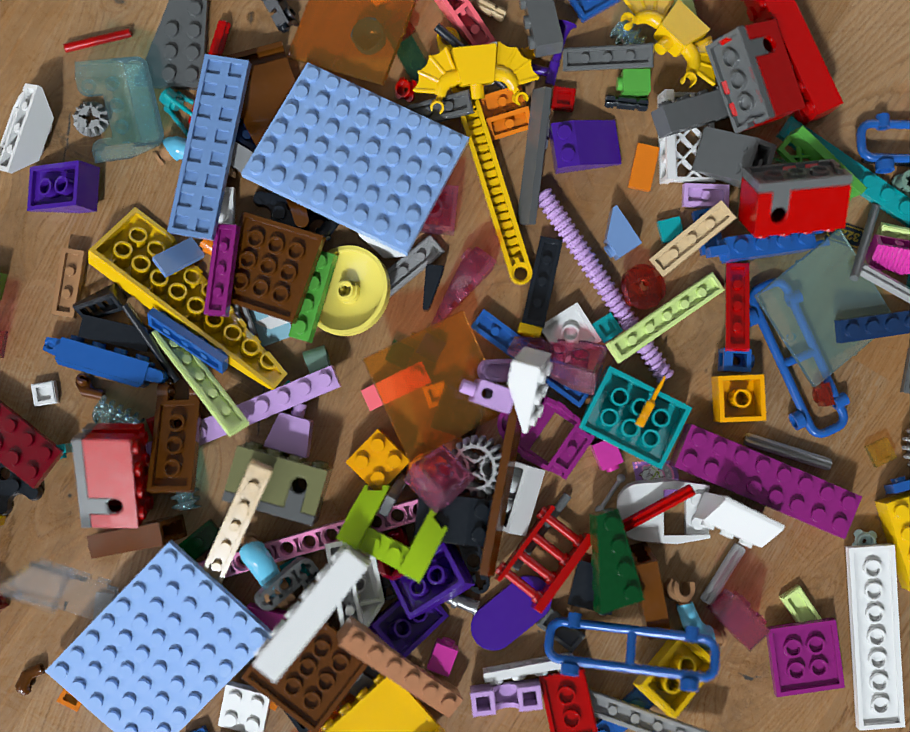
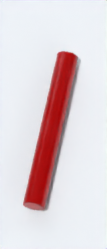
M127 28L65 43L63 46L65 52L69 53L131 38L132 33Z

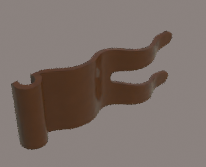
M282 41L223 56L249 60L251 63L241 118L256 146H258L296 82ZM286 198L296 226L300 228L308 226L309 219L306 207Z

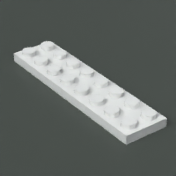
M885 543L845 546L856 728L859 730L905 727L895 545Z

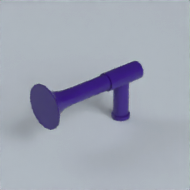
M558 19L564 48L569 32L577 28V25L570 21ZM562 53L553 54L549 68L531 63L532 69L536 74L546 76L545 84L554 86Z

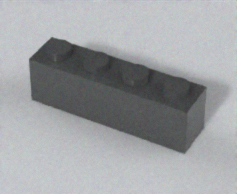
M518 0L520 10L524 9L525 16H523L525 30L529 29L528 45L530 50H534L535 58L562 53L563 37L554 0Z
M719 86L713 88L711 92L708 89L701 90L695 93L694 97H690V94L681 96L676 99L677 102L672 103L670 99L659 103V108L651 112L659 139L730 118Z

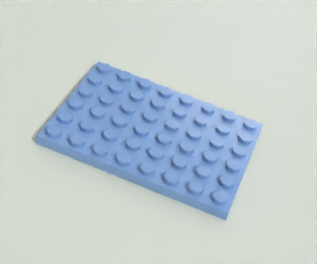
M307 62L241 174L245 179L407 256L469 142V137Z
M171 540L45 672L113 732H179L255 656L254 654L265 640L272 638L269 635L273 631Z

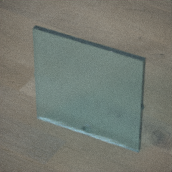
M841 229L836 230L800 260H796L794 265L754 296L812 387L819 385L873 340L836 343L834 320L891 313L874 283L861 276L858 281L850 280L849 277L856 254Z

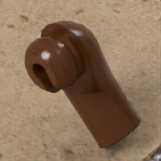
M80 373L76 376L75 383L83 397L100 401L104 400L106 390L95 388L91 379L85 373Z
M42 663L21 672L15 685L17 693L26 696L32 691V685L30 684L32 679L45 673V667Z

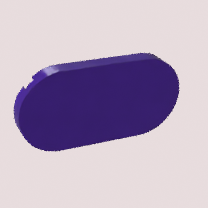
M532 575L519 576L536 590L542 591L546 585L545 581L540 577ZM511 582L476 611V614L473 615L471 622L472 636L475 642L484 649L492 651L501 650L548 613L552 600L542 614L530 607L533 603L531 597Z

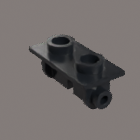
M262 0L269 13L277 10L271 17L279 31L286 33L290 30V25L300 26L296 20V12L288 5L286 0Z

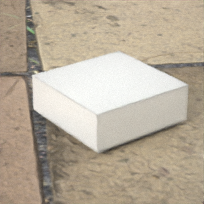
M56 381L31 384L34 407L60 403Z

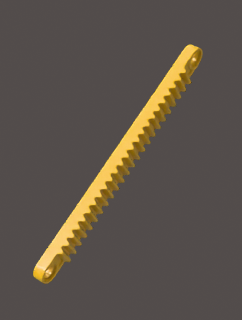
M445 27L460 40L459 34L454 28ZM437 34V46L439 52H441L445 46L448 47L450 52V50L454 47L451 45H445L441 41L442 37L439 34ZM458 84L451 87V92L456 93L467 89L470 90V87L460 88ZM479 99L472 100L474 113L460 117L465 136L469 137V150L509 277L514 284L525 285L532 277V268ZM522 267L527 271L525 279L519 280L515 277L514 272L517 268Z

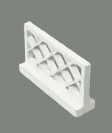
M665 89L657 96V108H659L658 104L671 99L673 103L676 102V98L690 94V97H694L695 93L674 92V89ZM714 123L707 124V127L714 128ZM697 128L691 129L699 138L694 145L685 138L690 130L685 131L683 134L678 133L661 139L658 136V147H660L659 184H669L670 182H716L714 178L702 177L698 172L692 171V166L685 159L691 152L696 156V147L699 145L702 133ZM680 141L689 149L684 156L677 151V144ZM681 163L690 171L685 177H677V167Z

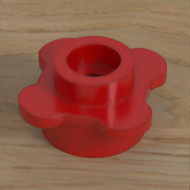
M405 77L400 78L395 85L396 98L399 100L403 98L407 102H412L415 98L413 89L418 84L417 81H409Z

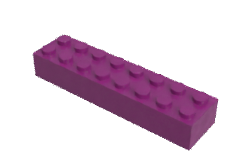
M685 424L669 463L674 468L843 539L847 536L862 496L693 424Z

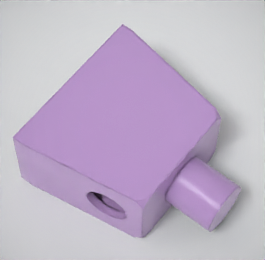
M463 379L459 387V392L469 395L468 401L498 412L510 414L514 401L509 388L483 379H475L474 382ZM483 389L486 392L484 397L481 394Z
M301 403L292 407L290 414L280 412L264 446L304 458L309 457L313 420L304 418L307 405Z

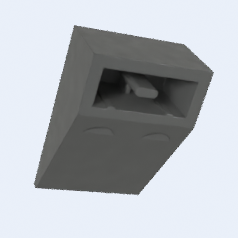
M704 127L691 170L741 188L743 167L771 165L777 145L757 137Z

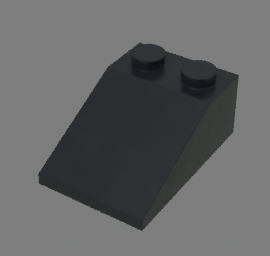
M419 492L413 538H416L428 513L433 508L437 512L433 517L441 528L448 527L441 542L484 547L492 501Z

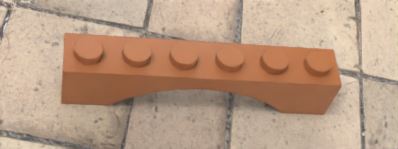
M351 615L336 633L339 646L446 717L450 718L463 701L457 687L441 676L430 673L403 657L379 638L371 629Z

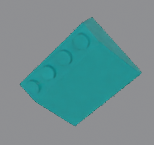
M607 366L594 389L578 428L662 470L692 407L660 391L655 400V407L642 428L636 425L635 422L643 410L646 401L651 399L656 389L611 366Z

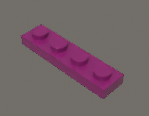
M218 224L211 254L204 307L205 315L229 317L240 227L238 225Z

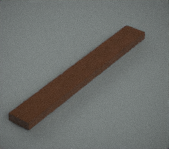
M514 402L508 416L479 573L484 576H495L522 427Z

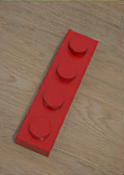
M726 263L725 351L749 352V263Z

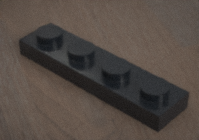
M540 237L522 323L544 329L563 240Z

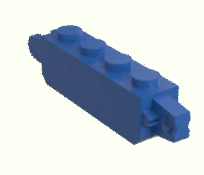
M823 230L813 231L811 234L771 235L763 239L756 238L752 234H746L717 241V246L705 249L706 258L719 257L720 262L731 263L802 253L828 246L829 244L828 240L816 241L815 234L826 232Z
M72 334L70 338L46 337L43 350L55 355L57 364L137 388H145L150 382L160 384L167 382L169 379L165 371L155 368L156 363L149 362L150 357L136 353V356L132 357L127 355V350L114 347V351L105 349L106 344L93 341L92 345L84 343L85 338Z

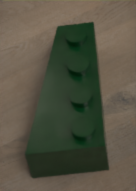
M610 507L590 513L591 566H593L592 590L594 591L593 610L599 614H604L645 601L619 509Z

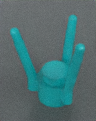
M166 88L161 93L159 101L164 105L163 110L172 117L187 137L188 130L173 110L178 111L182 109L192 116V111L183 103L186 101L193 105L194 100L185 96L180 91L175 92L172 88Z

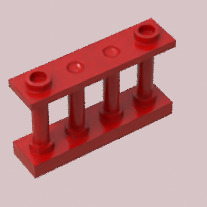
M553 505L543 506L536 514L537 521L506 562L502 561L495 570L496 576L494 577L499 582L505 577L530 596L533 602L530 607L542 614L592 545L589 533L577 535L551 515L556 508ZM545 521L572 542L574 547L569 554L567 552L563 553L537 533ZM531 540L559 561L560 566L555 572H550L524 551ZM518 558L545 579L547 584L542 591L534 589L510 570Z

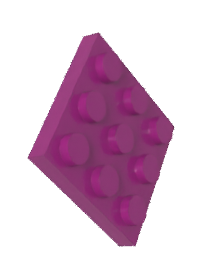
M834 618L765 627L773 690L776 697L845 688L837 625Z

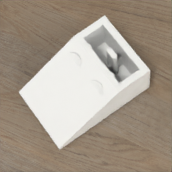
M524 347L512 361L508 380L523 433H527L531 426L535 427L537 419L542 416L544 405L541 404L542 397L546 396L549 384L545 383L546 377L550 376L553 368V362H550L551 353L529 347Z

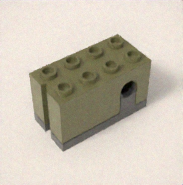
M254 441L238 445L222 500L230 503L233 502L251 460L254 459L274 468L255 510L307 525H314L319 519L333 468L328 467L329 463L321 460L309 462L304 457L297 455L288 456L284 454L285 452L272 448L264 449L262 448L263 444ZM299 477L307 481V489L300 488L298 484Z

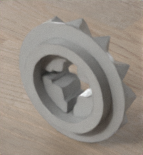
M93 100L91 102L83 101V104L76 107V112L72 115L74 119L73 125L84 136H98L109 125L110 119L107 109L102 104ZM90 113H92L98 119L91 120L89 124L83 117L90 116Z

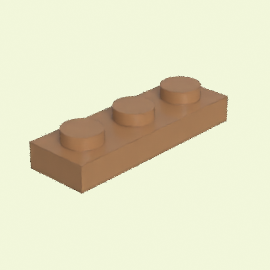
M62 247L51 311L52 315L77 318V312L73 308V304L80 301L87 258L86 251Z

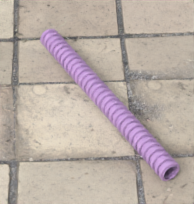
M547 188L539 193V208H543V214H547L546 218L551 220L550 224L555 226L554 230H558V236H562L563 243L566 242L567 244L566 248H570V254H574V260H578V266L581 265L582 272H586V278H590L589 282L594 284V289L597 288V294L602 296L601 300H605V306H609V312H613L614 318H617L618 324L622 326L621 329L626 331L636 324L639 318L634 316V311L631 312V306H627V300L622 298L623 294L618 293L619 288L614 287L615 282L610 281L611 277L606 275L607 271L602 269L603 265L599 264V259L594 257L596 254L590 251L592 248L586 245L588 242L583 241L584 236L579 235L580 230L575 229V223H571V217H567V211H563L564 207L559 205L560 201L555 199L556 195L551 193L552 189ZM652 340L636 352L642 355L640 358L645 360L644 364L649 366L648 370L653 372L652 376L656 377V382L659 383L664 376H666L665 380L670 378L674 370H670V364H666V358H662V352H658L659 348L653 345L655 342Z

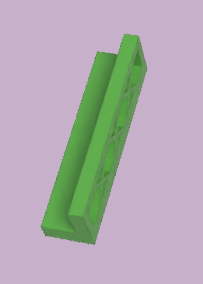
M803 125L792 130L776 149V152L787 163L803 162V159H809L810 161L834 159L841 165L840 169L845 168L848 170ZM790 142L796 147V155H790L784 149ZM854 175L849 202L853 197L862 195L867 189Z

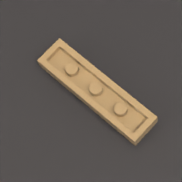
M721 200L651 257L649 261L665 277L737 219L736 216Z

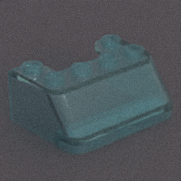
M133 56L75 62L74 77L78 91L87 97L103 96L112 132L111 138L98 139L94 142L92 154L95 163L131 159L161 145L164 139L163 125L149 66L143 58Z

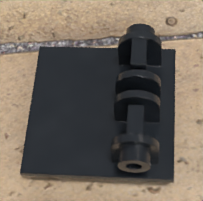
M580 560L577 564L567 604L594 611V591L592 590L593 566H591L590 562ZM610 611V612H607V613H604V614H600V615H603V616H607V614H608V615H612V612H613V611Z

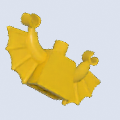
M623 0L632 11V13L625 12L621 16V22L625 20L630 21V23L624 24L626 31L632 29L633 24H647L656 29L653 35L657 41L654 49L659 55H664L667 51L673 57L683 55L687 62L686 74L680 79L681 84L685 82L686 78H689L691 81L689 88L697 82V74L710 85L715 86V74L705 46L713 42L712 36L703 39L710 28L681 0L676 2L670 12L669 10L674 0Z
M501 41L497 42V47L496 43L454 47L450 52L448 47L445 46L440 53L429 55L427 65L417 71L419 80L413 91L437 95L436 99L431 102L430 109L432 111L433 105L439 103L441 105L439 114L444 111L442 100L446 97L451 87L458 84L460 88L470 87L471 99L478 100L485 98L484 85H490L494 81L505 83L510 91L512 90V101L521 106L518 102V97L522 94L525 101H528L529 98L525 92L519 90L518 86L538 80L539 76L532 69V60L523 57L518 47L505 46Z

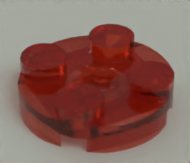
M637 264L623 274L621 288L627 305L648 310L659 304L664 298L666 284L661 274L658 276L653 271L655 270L654 267L648 264ZM641 282H643L644 286H647V290L643 291L641 289Z

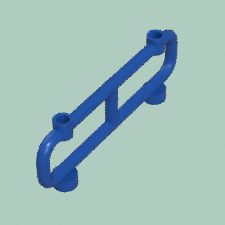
M879 113L875 116V119L865 120L860 123L856 132L857 151L866 161L875 162L876 173L887 174L895 170L894 163H910V154L872 153L866 147L867 129L876 128L877 131L910 129V120H890L889 113Z
M768 279L757 284L750 291V327L756 324L759 325L797 408V411L789 414V420L793 428L800 430L806 427L807 431L814 437H828L846 426L848 412L845 406L850 404V400L845 392L839 393L798 305V303L802 302L800 292L797 289L792 291L788 283L782 279ZM773 287H778L782 291L783 301L790 308L808 347L785 359L757 300L761 292ZM810 357L813 358L831 397L830 403L839 415L836 423L823 429L816 428L788 368Z
M569 612L568 617H558L551 620L547 625L545 633V653L552 662L561 664L560 674L565 676L578 677L579 668L587 667L680 679V690L699 692V682H707L714 679L720 668L719 644L712 636L699 633V627L685 626V631L585 620L582 619V614ZM560 626L571 629H589L627 634L625 662L557 654L553 648L555 630ZM637 635L681 640L689 643H705L710 647L711 651L710 667L706 672L635 664Z

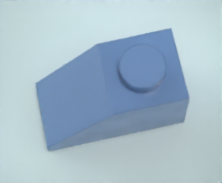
M616 205L609 212L604 237V244L606 245L604 250L610 258L614 257L615 260H618L638 247L642 242Z

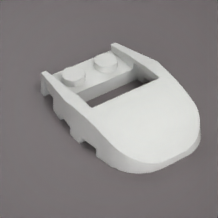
M668 478L639 480L628 483L621 489L617 497V509H619L622 520L664 498V489H680L690 484L695 491V495L684 501V535H664L663 512L626 532V536L633 540L657 544H681L709 539V529L700 525L701 520L695 518L694 515L704 492L709 493L710 485Z

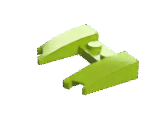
M365 485L336 539L356 550L364 551L420 583L448 527L441 528L433 517L437 512L431 508L411 548L371 527L390 486L382 485V490H368L369 485Z

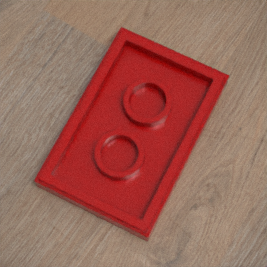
M584 667L579 668L578 677L561 675L560 672L539 676L550 732H598Z

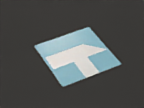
M249 309L263 347L289 338L291 329L289 322Z

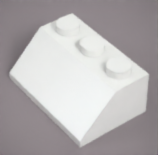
M518 461L515 462L503 527L504 532L526 536L546 470ZM494 493L491 495L486 494L482 499L493 501Z
M704 492L694 515L695 518L701 520L700 525L714 530V527L720 529V535L729 539L736 537L739 539V544L748 548H752L753 545L762 548L778 535L785 526L728 497Z

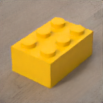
M668 639L647 665L706 672L710 667V655L697 643ZM639 674L632 683L666 716L675 719L696 694V692L680 690V679ZM699 682V689L704 682Z

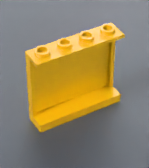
M379 673L373 679L374 684L370 688L364 687L355 696L357 699L351 705L349 702L346 703L338 711L340 715L334 720L332 718L328 719L321 727V732H445L442 726L412 693L382 673Z

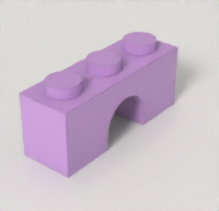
M538 678L508 681L496 685L489 683L470 686L473 717L494 715L497 710L507 707L518 708L519 712L543 709Z

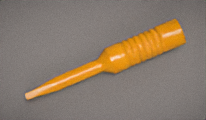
M666 376L658 384L651 399L646 401L643 410L635 422L636 425L644 427L655 407V400Z

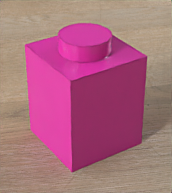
M602 439L590 444L600 470H606L607 473L620 468L619 464L624 462L618 447Z
M447 637L436 639L427 663L428 670L449 677L458 653V645L455 644L454 640Z

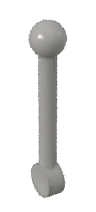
M623 474L617 475V481L601 505L595 508V512L604 510L619 484L625 481Z

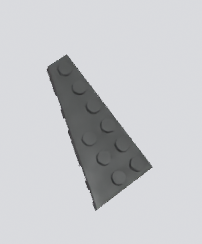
M209 0L168 1L135 85L138 88L198 89L204 56L207 52Z

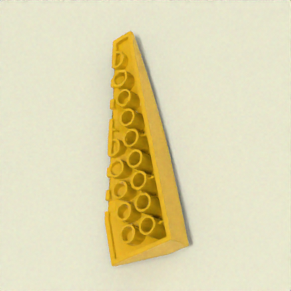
M136 207L88 250V263L150 310L154 307L160 312L167 313L173 321L178 324H184L194 335L202 336L207 340L208 344L223 350L228 356V364L270 390L276 389L288 373L272 354L264 349L261 341L246 327L247 324L242 318L239 319L231 305L229 317L208 316L204 314L208 280L204 277L202 270L198 266H195L193 263L166 278L152 261V258L176 245V239Z

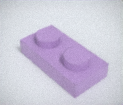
M684 183L682 185V207L711 208L721 200L729 207V185Z

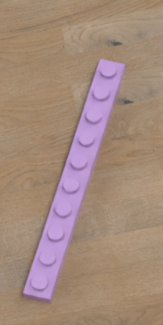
M331 365L238 404L237 407L247 418L249 425L342 386L334 366ZM213 415L201 421L199 446L227 435ZM152 441L146 445V453H149V455H151Z

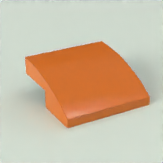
M519 85V90L523 92L522 86ZM508 88L485 94L484 99H479L492 141L528 130L530 111L522 94L518 97V102L521 106L512 101L513 92Z

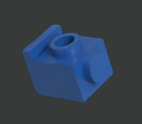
M721 348L718 351V371L747 373L751 372V368L754 367L755 358L752 355V349H749V352L725 351V348ZM733 357L738 359L736 365L733 364Z

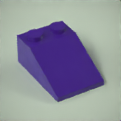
M571 120L551 123L549 137L555 174L622 164L615 120Z
M80 160L30 167L27 211L55 213L97 212L100 167Z
M446 542L439 545L420 583L406 575L394 581L390 580L409 619H413L445 603L475 585L455 544Z
M398 598L376 616L368 628L406 658L449 615L439 605L413 619H409Z

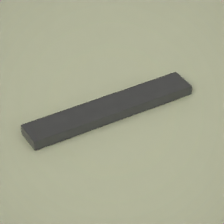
M546 86L533 89L517 215L518 225L536 224L552 88Z

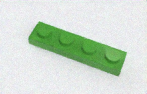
M321 251L296 325L292 324L289 337L310 343L313 342L338 259L337 255Z

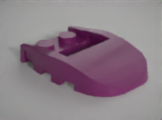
M545 396L542 397L541 404L544 405V410L541 418L537 419L535 427L531 426L527 433H523V430H521L518 453L527 461L547 471H551L566 480L596 436L578 428L581 419L573 414L564 404ZM501 412L498 417L497 426L499 434L504 440L509 414ZM554 413H557L575 426L552 460L547 462L531 451L530 448Z

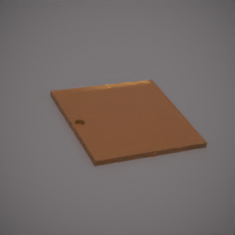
M309 0L305 6V11L287 57L291 60L305 64L309 62L323 69L384 86L402 38L406 34V28L417 0Z
M464 310L418 332H412L410 336L362 359L409 462L456 438H461L463 434L498 417L501 413L468 401L469 395L459 392L463 379L472 382L475 379H480L477 374V368L480 362L485 360ZM484 389L482 390V393H481V394H482V397H484L485 394H486V392H485Z

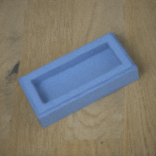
M190 237L153 256L152 261L166 278L203 259L205 254L194 239Z

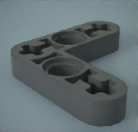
M304 556L297 557L256 592L255 602L263 610H272L301 585L306 591L320 571L311 559ZM302 563L306 564L305 569L310 575L307 576L306 573L300 571ZM284 577H289L290 585L286 589H281V580ZM274 587L278 592H280V594L274 593L275 590H273L272 588ZM265 594L269 595L270 601L268 603L264 602Z

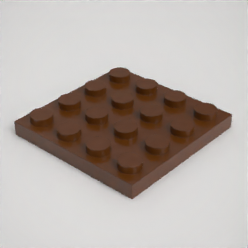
M242 212L238 223L240 235L231 303L296 325L326 238L316 233Z
M325 620L276 683L257 669L253 663L241 678L308 730L318 732L368 664L339 646L336 636L339 630Z

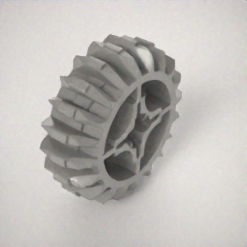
M473 435L471 439L469 437L464 438L463 443L458 442L456 444L457 449L451 451L454 457L449 458L448 462L452 463L453 466L449 467L448 470L453 471L454 475L450 479H457L458 482L455 487L463 486L462 493L470 491V496L473 497L477 493L479 497L494 493L501 453L498 451L501 445L493 446L494 439L491 438L487 441L485 435L480 436V438L477 435ZM471 448L480 449L486 454L479 456L476 452L473 453ZM482 461V462L480 463L479 469L476 470V471H474V470L477 468V467H476L477 462ZM491 461H492V465H493V471H492L491 468H490V462H491ZM473 476H477L480 480L483 479L486 483H478L472 480L471 478Z

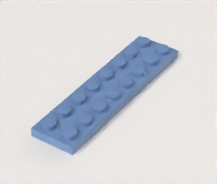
M205 54L167 229V232L171 234L215 241L251 69L249 60Z

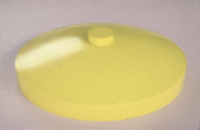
M352 245L336 247L327 251L337 255L338 259L317 326L333 335L353 336L371 328L383 315L390 298V278L384 264L370 251Z

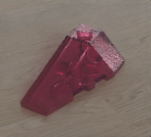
M476 246L473 250L468 248L460 257L463 260L460 262L430 325V329L433 332L495 269L497 261Z
M514 337L508 348V354L516 357L524 347L551 353L550 362H553V368L549 376L550 378L570 389L590 395L594 394L607 356L608 348L606 346L579 340L578 344L565 343V339H558L557 342H545L543 338Z

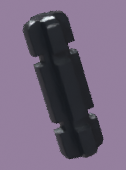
M607 94L604 106L606 108H613L615 106L616 109L624 110L637 109V111L645 112L649 106V99H637V97L621 95L615 97V95Z

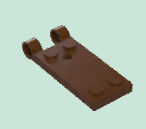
M162 382L157 386L147 492H195L203 402L191 386H189V400H173L175 397V386L172 382ZM178 420H181L182 425L179 428H176V422Z

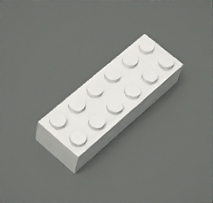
M343 545L331 559L334 564L332 566L327 564L315 578L319 581L317 585L313 582L300 597L304 601L302 603L297 601L285 617L288 621L286 622L282 619L269 635L273 639L267 638L254 654L257 659L253 665L274 683H276L369 567L372 560L358 549L356 550L349 545L347 548Z

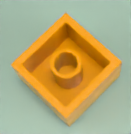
M764 374L711 377L713 422L767 421Z
M377 429L345 463L373 490H382V485H388L411 459L382 430Z

